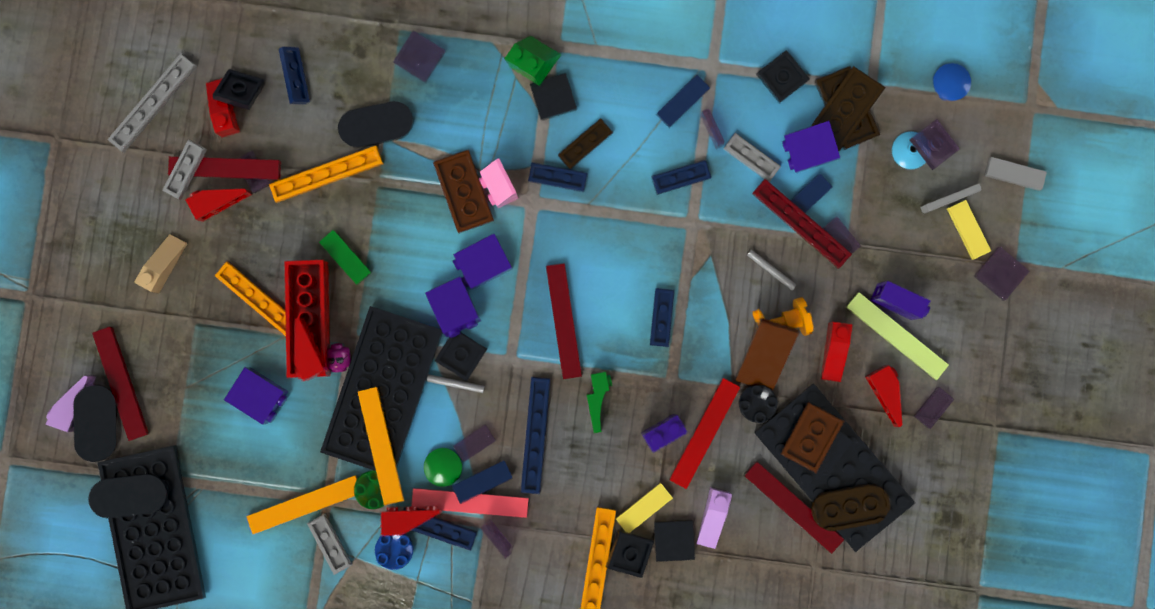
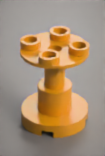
M803 297L793 300L792 310L782 312L781 317L770 320L795 329L799 328L803 336L810 335L813 332L810 312L807 313V310L804 308L807 307V303ZM757 309L752 311L755 322L759 324L760 319L764 318L761 310Z

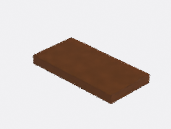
M469 149L434 161L433 164L458 234L494 222Z
M761 318L737 373L736 381L750 386L764 385L773 391L799 335V329Z

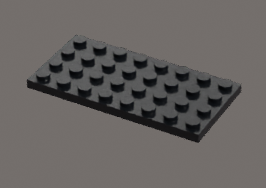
M372 306L369 307L320 453L376 471L358 391L378 387L396 467L398 466L442 336L441 329Z
M811 384L754 432L812 502L823 492L863 484H875L888 494L891 507L889 513L881 522L838 530L839 534L855 552L915 504L914 500L815 384ZM808 402L843 420L844 423L839 431L853 441L830 472L820 466L817 473L780 454Z
M176 445L97 462L101 480L154 474L162 481L164 480L169 491L166 503L160 510L154 513L108 518L126 609H159L204 599L206 594Z

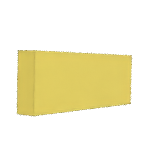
M964 200L947 208L971 259L974 260L991 252L967 201Z
M660 482L615 519L625 532L630 533L672 500L673 497Z

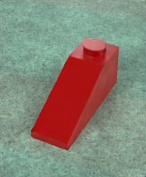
M219 79L206 83V90L214 132L223 138L240 133L233 105L213 99L212 94L222 80Z
M247 189L197 190L191 193L190 197L185 199L195 219L203 222L252 194Z
M298 317L295 319V373L302 381H309L329 370L304 318Z
M828 323L821 375L822 380L841 382L850 346L852 324Z
M884 365L866 375L865 378L893 426L901 427L903 425L900 385L897 379L898 373L890 365Z

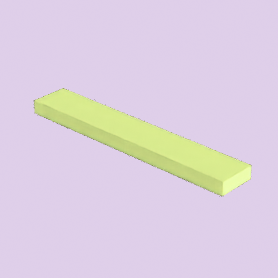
M858 292L846 306L849 311L933 379L938 380L949 366V364L861 293Z

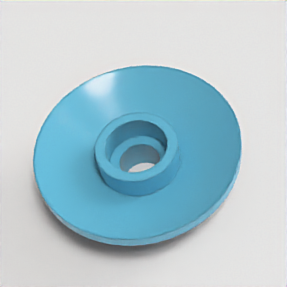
M905 132L899 135L892 145V156L895 162L905 169L921 167L927 162L930 155L928 141L917 132ZM911 146H914L916 148L915 152H912L910 150Z

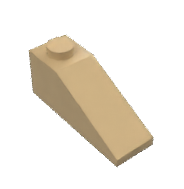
M169 234L144 264L134 283L150 292L160 293L187 243Z

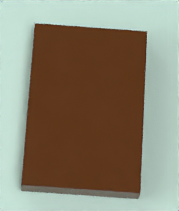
M808 402L780 454L817 473L844 421Z

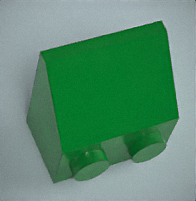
M529 36L516 42L504 59L510 68L540 86L561 54L534 37Z

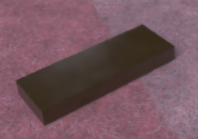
M600 118L560 152L558 157L571 170L610 137L613 132Z

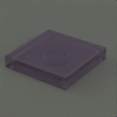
M412 31L393 63L426 83L446 51L417 32Z
M937 119L909 139L932 170L960 150Z
M998 247L974 277L1005 301L1030 271L1004 249Z
M491 519L486 520L481 526V530L506 559L511 555L513 546Z

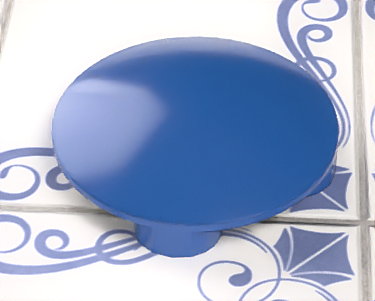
M945 64L933 75L934 89L942 100H959L966 96L970 90V74L959 64Z
M406 534L380 536L375 545L377 563L386 569L397 570L403 568L410 562L413 555V544Z

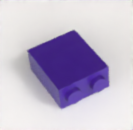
M829 121L784 135L785 140L782 141L785 152L789 151L791 158L787 160L790 170L794 169L795 173L840 159Z
M495 234L453 254L455 259L452 261L457 271L461 269L464 275L461 277L464 285L472 290L513 269Z
M461 277L425 292L442 333L446 337H455L460 334L461 330L466 328L472 329L478 325V322H481Z
M889 281L878 283L870 299L871 302L910 320L922 319L927 316L930 310V306H928L930 300Z
M244 367L224 398V401L264 425L271 423L277 416L276 410L279 406H283L288 398L286 396L288 391L251 367Z
M676 414L670 415L641 432L653 453L688 433Z

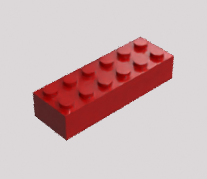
M325 260L284 261L287 378L297 377L295 373L294 351L295 319L298 317L304 318L328 368L327 350L330 348L328 262ZM331 369L317 377L331 376Z

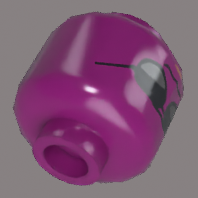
M342 343L331 344V348L327 350L328 369H331V372L346 371L351 363L349 348L342 346Z

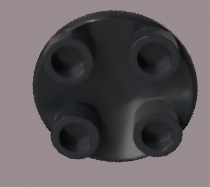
M752 385L746 388L739 398L741 414L747 420L760 424L769 420L775 414L778 405L774 392L764 385Z

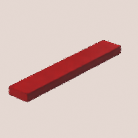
M722 378L669 479L670 481L685 489L688 488L740 389L739 386Z

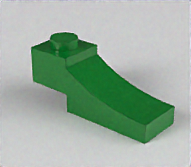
M606 372L590 374L594 393L588 394L587 400L594 433L602 432L600 423L601 405L605 392L609 391V387L612 386L611 376L606 375Z

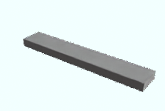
M180 53L107 140L120 151L125 152L197 66Z

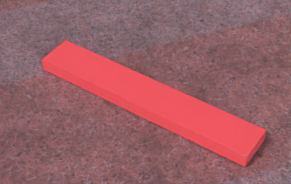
M413 488L411 507L425 509V506H437V510L527 518L529 498L481 494L460 504L454 491Z

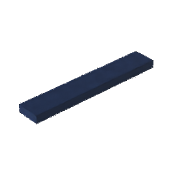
M531 377L521 493L540 494L550 389L549 378Z

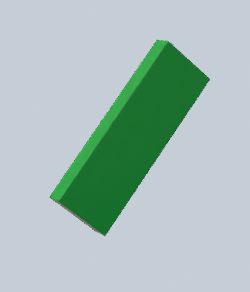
M332 230L319 242L356 285L360 284L372 273L335 230Z

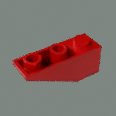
M425 506V510H418V507H406V511H398V507H387V511L381 512V536L404 535L441 514L442 510H437V506Z

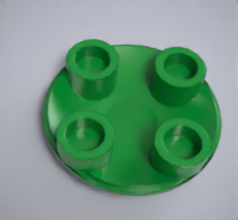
M438 448L426 457L424 473L432 484L445 487L452 485L458 480L463 465L460 457L453 450Z
M374 470L363 473L354 485V496L357 502L362 507L372 510L384 506L377 472Z

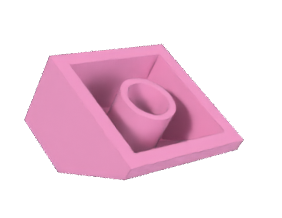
M499 158L480 171L482 177L479 180L483 188H488L491 194L487 196L492 206L496 204L499 209L518 199L517 193Z

